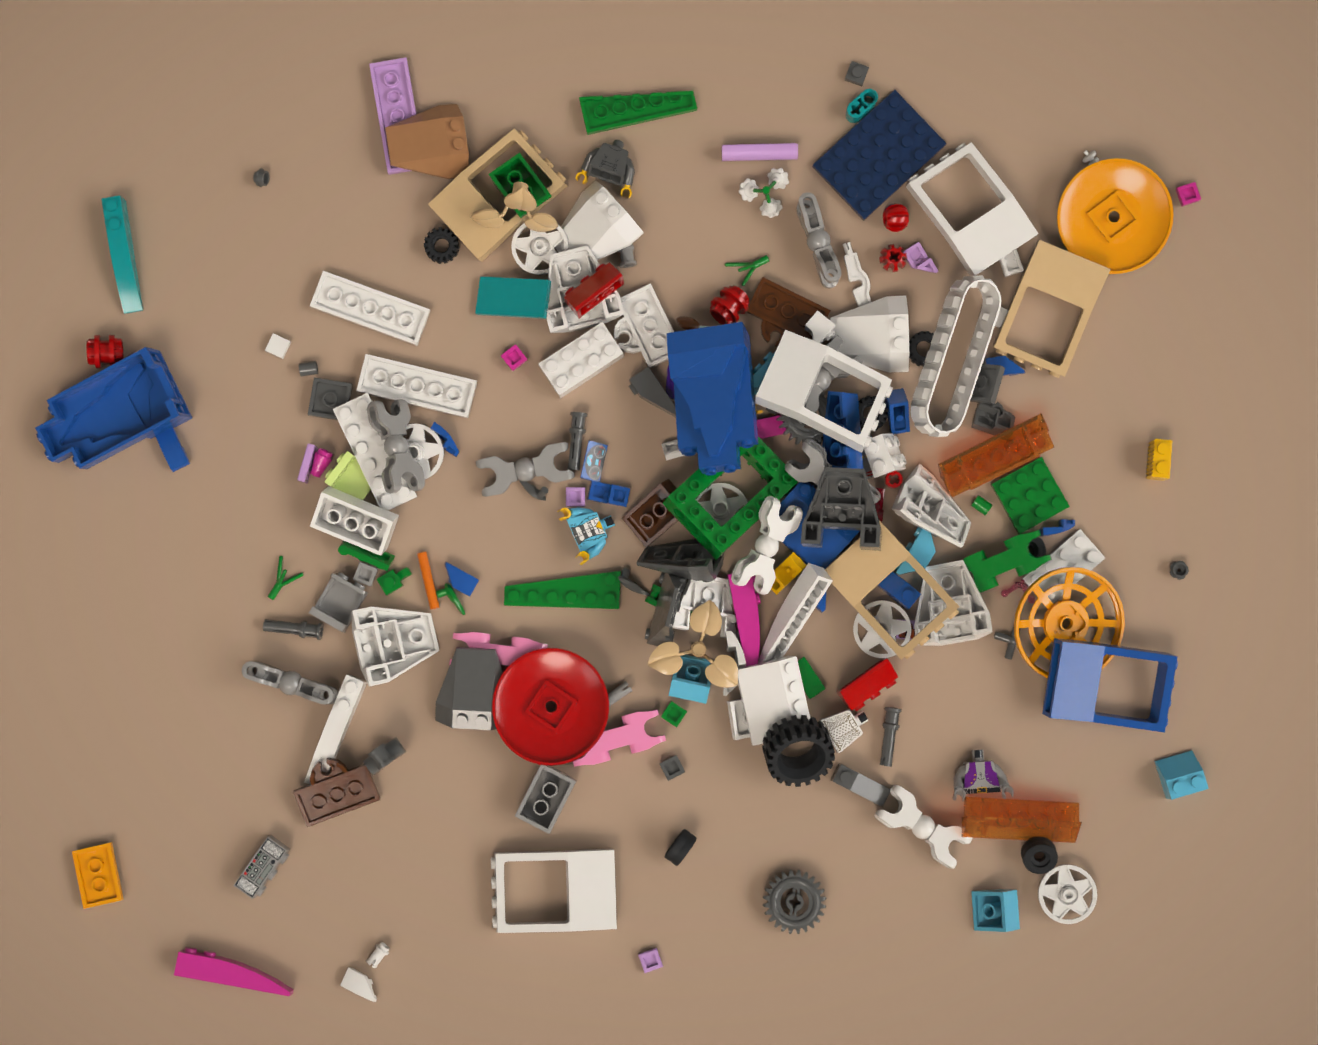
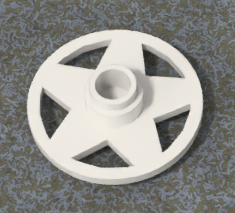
M523 223L517 229L512 239L511 248L516 263L528 273L535 275L549 274V268L545 270L535 269L542 261L549 264L550 255L557 253L554 248L563 240L564 251L568 250V239L564 230L559 225L556 228L558 231L551 233L537 232L530 229V237L518 238L520 233L527 227ZM516 249L527 253L525 265L518 258Z
M423 424L406 425V430L413 428L410 438L406 439L408 442L406 453L411 452L412 458L420 464L423 469L424 478L427 479L438 471L443 462V443L438 434L432 431L430 427ZM424 430L432 434L437 443L426 442ZM439 454L437 464L431 471L429 458Z
M726 483L712 484L696 499L720 526L728 522L739 509L748 503L746 497L739 489ZM722 488L732 490L739 496L726 498ZM711 490L710 501L698 502L704 493Z
M883 600L874 601L865 606L868 610L871 607L881 605L877 615L874 616L895 641V636L907 631L901 646L909 642L911 622L906 612L900 606ZM892 607L897 609L906 621L894 620L892 617ZM858 613L853 626L854 637L858 646L872 657L889 658L895 656L896 653ZM858 623L868 631L862 642L858 635ZM881 644L888 654H877L869 651V649Z
M1060 865L1047 872L1042 878L1038 889V899L1043 911L1051 919L1063 924H1074L1084 920L1092 913L1097 902V888L1092 877L1082 868L1074 865ZM1069 869L1080 872L1087 879L1074 881ZM1058 871L1057 884L1045 885L1048 878ZM1092 889V900L1088 908L1083 896ZM1043 896L1054 900L1052 913L1046 907ZM1070 909L1081 915L1074 919H1062Z

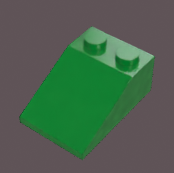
M520 152L489 173L493 184L504 198L512 193L515 182H524L528 185V191L537 203L536 207L552 197ZM513 209L520 218L527 214V211Z

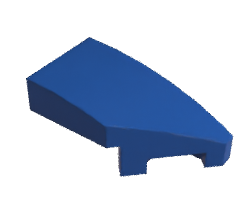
M434 422L430 429L435 431L445 441L442 445L444 450L457 457L459 450L452 437L445 429Z

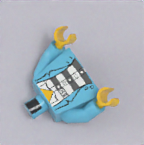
M581 507L558 510L557 512H563L564 517L559 518V520H567L579 547L580 553L575 558L578 556L583 558L580 565L599 555L606 545V539L608 538L605 530L615 526L611 515L600 519L597 512Z

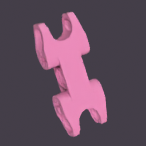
M478 632L453 633V639L466 642L469 648L496 649L500 665L509 666L526 653L548 648V644L539 643L528 638L512 637L511 646L490 644L491 634Z
M658 710L635 712L621 716L624 726L604 731L595 746L584 757L573 761L574 767L595 765L611 760L609 750L629 745L631 754L648 750L666 741L665 735L651 737L644 730L646 721L659 715Z

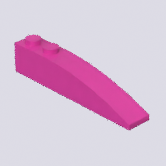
M728 574L740 644L745 656V667L758 664L760 624L757 605L761 604L759 593H755L754 590L755 575L750 578L746 585L737 586L731 580L732 574Z
M185 947V950L183 949L178 952L174 976L284 996L293 994L294 989L271 975L242 962L217 956L216 952L204 951V953L196 952V948Z

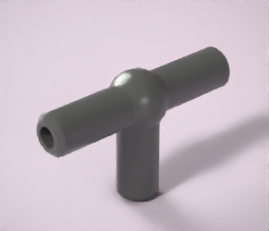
M1014 627L1011 636L1000 632H995L994 639L1008 643L1005 658L1010 660L1016 647Z

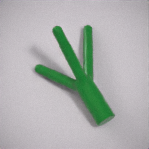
M765 255L753 262L725 263V266H744L738 269L739 272L750 269L742 282V286H745L754 270L768 263L769 258Z
M279 556L277 580L268 594V597L272 600L276 598L283 586L304 575V573H300L283 582L287 573L286 569L282 572L283 556Z

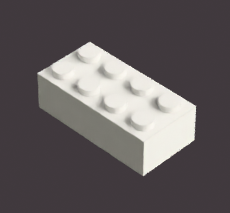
M601 322L540 362L539 367L561 399L622 359L624 354L604 323Z
M328 486L321 492L310 527L381 556L389 546L399 515Z

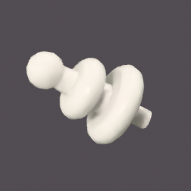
M1085 150L1083 152L1086 155L1083 158L1084 163L1090 161L1088 165L1099 162L1098 157L1094 158L1096 151L1088 153Z

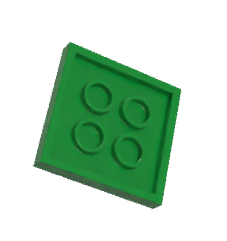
M1042 457L991 484L1018 535L1070 507Z

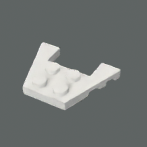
M716 577L711 582L689 579L678 605L673 628L689 630L690 611L693 612L695 608L711 600L718 607L722 617L720 637L726 638V631H732L736 638L739 639V632H736L735 627L736 617L733 615L731 607L733 602L728 579Z

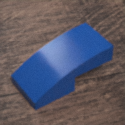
M173 427L156 435L159 446L172 472L190 464L185 449L181 446Z
M591 481L587 500L627 507L630 488Z

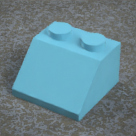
M689 655L680 656L683 660V665L672 676L668 696L706 704L711 682L705 675V669L711 663L703 658Z
M1192 750L1154 761L1166 799L1173 800L1209 789L1204 771Z
M1017 890L971 891L974 931L1009 932L1020 929Z

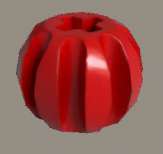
M897 203L887 206L883 212L885 228L892 232H899L905 229L909 223L907 208Z
M890 244L888 249L884 247L880 253L883 256L879 257L880 264H885L883 269L888 271V268H891L892 272H898V267L901 269L905 267L906 262L903 260H907V253L901 252L904 249L899 245L898 248H895L894 244ZM890 256H896V261L894 259L890 260Z

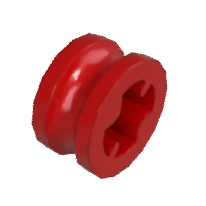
M897 471L888 473L885 476V484L891 489L898 488L902 484V475ZM896 475L898 477L896 480H899L898 484H890L889 481L891 479H889V476L893 477Z

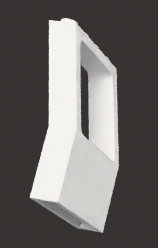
M971 142L968 145L963 143L958 146L954 154L950 155L948 153L940 158L941 162L936 166L931 164L926 167L924 174L920 176L916 174L908 180L910 183H908L906 188L947 240L968 274L976 276L1035 237L1038 232L1013 194ZM966 157L999 197L1001 204L960 231H955L924 192L921 185Z
M785 330L756 394L755 403L796 419L862 453L864 447L868 448L872 437L869 435L871 431H876L879 420H876L878 414L882 415L886 407L884 403L885 398H890L893 387H891L892 379L829 346ZM827 362L879 390L860 434H855L804 407L823 363Z
M614 849L494 852V857H491V869H494L495 877H491V888L495 889V896L492 897V908H495L496 916H492V927L496 928L497 933L617 929ZM565 860L567 920L563 922L506 923L504 863L508 861Z

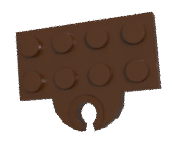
M762 277L748 305L747 313L762 320L761 335L769 343L772 332H778L782 338L785 330L812 340L811 334L805 330L806 323L817 311L827 318L831 310ZM781 339L775 343V347H778Z
M327 758L326 762L332 768V771L329 773H324L321 770L322 763L320 761L315 764L310 775L311 784L293 791L307 827L381 799L372 775L365 764L348 770L346 765L340 760Z

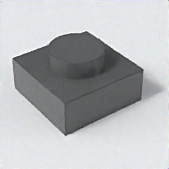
M851 61L845 81L863 86L869 67Z
M677 755L659 763L668 781L685 773Z

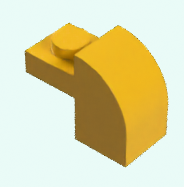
M794 552L774 570L776 579L771 590L776 595L807 566Z

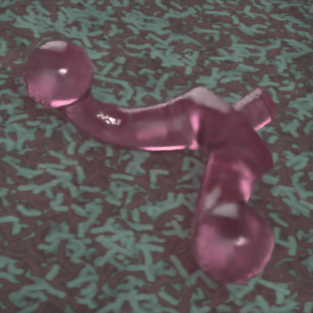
M1021 579V582H1015L1008 590H1002L1001 595L1007 597L1009 593L1018 588L1022 589L1025 593L1028 585L1024 583L1025 580ZM1029 594L1028 602L1033 604L1036 599Z

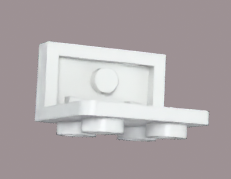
M893 433L875 436L872 438L869 447H864L874 478L893 471L906 469L905 456L899 450L900 442Z

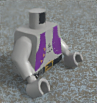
M983 749L972 750L973 761L964 762L953 778L954 801H956L957 795L962 797L963 802L966 794L1001 792L1002 790L1003 799H1006V792H1009L1011 797L1014 794L1013 788L1009 785L1007 777L999 765L991 760L984 761Z

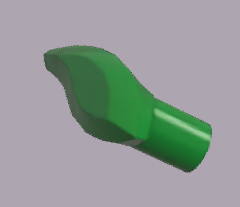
M446 583L445 588L436 591L438 598L447 595L461 614L465 615V611L451 585Z

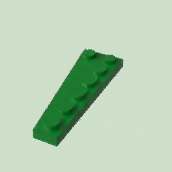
M693 91L659 92L644 95L632 94L626 96L614 95L609 97H579L587 135L697 111Z
M621 571L505 586L504 606L619 609L620 581L618 577L621 575Z

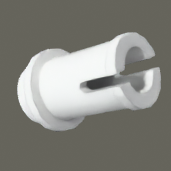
M383 942L376 944V949L366 962L369 965L373 964V968H377V965L384 956L389 954L390 948Z

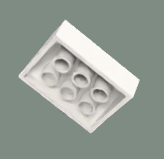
M784 656L738 669V686L753 746L763 744V738L767 737L766 732L768 729L773 731L772 725L775 723L778 725L782 724L781 719L783 718L789 721L792 720L791 716L796 715L797 719H801V715H807L808 720L810 719L796 656Z

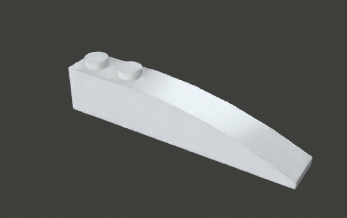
M810 563L807 564L787 595L773 622L758 663L781 658L785 655L833 581L823 567Z
M352 675L345 676L320 737L304 783L311 784V771L319 761L322 763L321 770L324 773L330 772L331 766L327 764L326 759H336L366 687V681Z

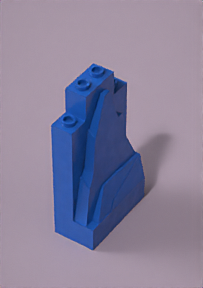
M743 322L666 333L670 378L674 383L679 451L685 456H693L698 453L699 469L705 475H715L716 472L722 471L732 473L737 469H741L740 447L751 448L753 445L759 444L750 335Z
M145 347L48 399V410L54 418L35 427L39 442L44 445L45 455L48 460L60 463L74 456L73 462L79 469H89L145 438L152 439L172 427L175 428L192 419V416L161 352Z

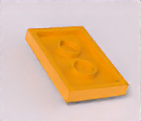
M112 842L72 851L83 909L124 900Z

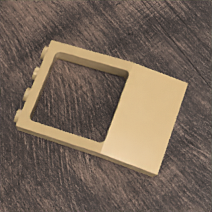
M515 128L463 170L428 204L475 257L482 262L529 217L526 214L520 218L516 214L509 221L504 219V224L498 228H487L473 221L471 215L485 209L496 210L472 184V179L511 146L518 143L552 180V185L547 188L552 197L531 211L532 215L536 214L568 187L565 183L567 179L560 172L556 174L552 169L554 165L547 157L543 159L539 155L541 153L539 148L535 144L531 146L527 142L528 136L522 130L518 132Z
M1038 239L993 347L997 348L996 352L1004 356L1009 353L1014 356V360L1021 363L1028 361L1032 363L1031 367L1040 371L1042 368L1050 370L1048 374L1059 378L1060 375L1065 377L1091 312L1111 269ZM1028 287H1033L1081 307V313L1059 364L1005 342Z
M879 520L882 530L881 551L861 550L859 538L825 571L833 580L832 584L859 612L901 660L904 657L908 659L915 653L914 648L918 644L923 646L930 639L928 635L931 632L937 633L945 626L942 622L947 618L951 620L959 613L957 609L960 606ZM906 561L946 603V608L907 644L900 646L862 604V599L902 562Z

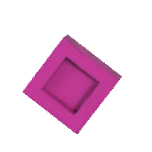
M1195 182L1175 189L1181 207L1201 200Z
M516 344L501 355L512 371L528 360Z

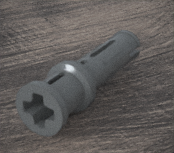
M571 412L572 422L571 428H569L571 442L567 469L579 471L582 438L586 433V429H584L585 417L588 414Z
M265 619L263 631L295 634L301 638L312 637L321 640L323 636V623L309 624L307 621L292 623Z
M885 707V722L882 723L885 730L880 765L892 767L896 730L900 728L898 721L899 713L902 712V709Z

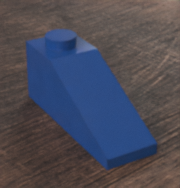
M891 572L877 585L906 610L910 609L921 595V593L894 572Z

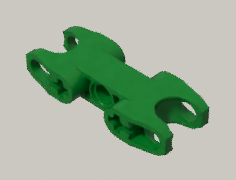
M1040 530L1019 534L1003 541L1007 550L990 558H987L984 550H981L963 559L968 570L973 574L974 582L980 593L998 586L999 584L995 576L1015 568L1020 577L1052 560L1050 554L1035 557L1029 552V543L1041 535Z

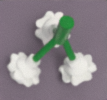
M782 168L771 169V172L767 175L770 185L763 187V189H759L755 180H750L749 178L740 183L739 194L742 195V200L751 202L753 198L758 196V193H763L766 196V200L763 201V205L760 207L762 216L772 218L778 216L780 210L783 209L782 205H780L781 201L770 198L769 195L772 187L774 189H784L789 184L788 173L784 172Z

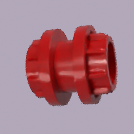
M737 286L723 287L720 291L721 298L714 297L712 299L710 313L722 325L737 323L739 320L738 313L745 314L748 311L749 298Z
M94 335V339H88L86 343L87 362L89 365H95L96 369H101L102 363H110L111 366L124 359L123 340L115 338V335H109V340H101L100 335Z

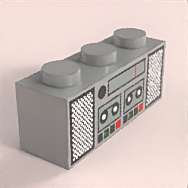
M272 835L268 836L234 886L252 899L257 897V895L260 897L267 888L264 886L268 880L272 881L278 873L276 870L280 863L283 865L288 859L289 854L287 853L290 848Z

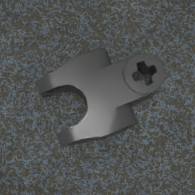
M395 737L388 743H383L368 754L369 757L363 760L367 769L375 775L406 753V750L397 737Z

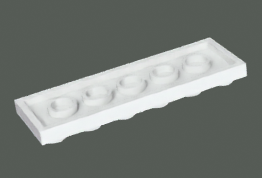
M325 271L322 272L310 304L311 308L418 346L431 311L428 308Z
M366 354L356 391L394 401L403 399L407 404L468 418L477 381Z
M366 393L334 408L333 411L379 507L389 511L418 496L415 491L409 489L406 480L402 477V487L398 492L390 494L385 491L381 475L386 467L385 458L389 457V455L384 450L385 440H381L379 432L373 429L369 423L367 407L372 400L369 394Z

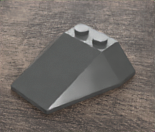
M695 538L648 546L637 560V566L695 581L711 582L716 579L723 566L724 553L716 560Z
M456 648L436 700L435 721L456 729H496L492 713V701L495 687L503 674L496 649Z

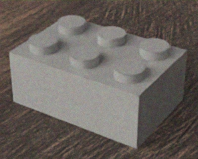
M540 765L515 817L550 834L577 780L548 765Z

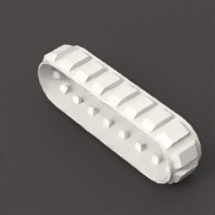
M983 275L964 276L962 280H956L950 287L913 395L910 412L911 418L915 423L914 426L921 433L932 437H946L950 432H956L961 426L1001 307L1000 292L991 279H984ZM978 287L983 299L980 316L947 416L942 424H936L934 427L929 419V404L965 295L969 288Z

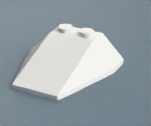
M596 180L581 193L561 226L568 239V250L588 246L596 260L630 246L644 233L626 210ZM564 240L555 247L558 252L564 251Z
M588 246L550 255L548 280L551 281L547 311L550 333L573 332L597 326L601 322L608 323L624 315L621 298L617 290L580 319L565 302L564 296H566V291L572 287L576 288L581 284L580 281L587 275L592 276L596 273V268L600 266Z
M886 296L830 318V321L835 324V334L831 340L837 335L843 340L838 352L852 359L858 356L863 361V365L885 372L909 371V320L906 296Z
M919 464L900 486L892 506V510L898 516L960 548L964 546L971 522L934 475Z
M963 560L925 568L960 607L957 609L959 613L951 620L947 618L942 622L945 625L937 633L933 631L928 635L930 639L923 646H943L977 640L993 632L990 612ZM924 579L914 624L915 635L946 608V603Z
M367 607L352 611L354 643L360 669L369 687L390 682L439 651L431 613L379 607Z

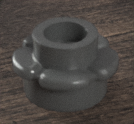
M260 168L254 173L253 181L259 187L268 185L270 180L269 172Z
M1183 561L1173 562L1170 566V575L1178 580L1184 579L1189 572L1188 566Z

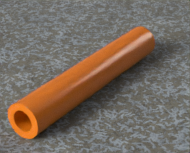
M427 552L418 553L417 556L430 610L440 608Z

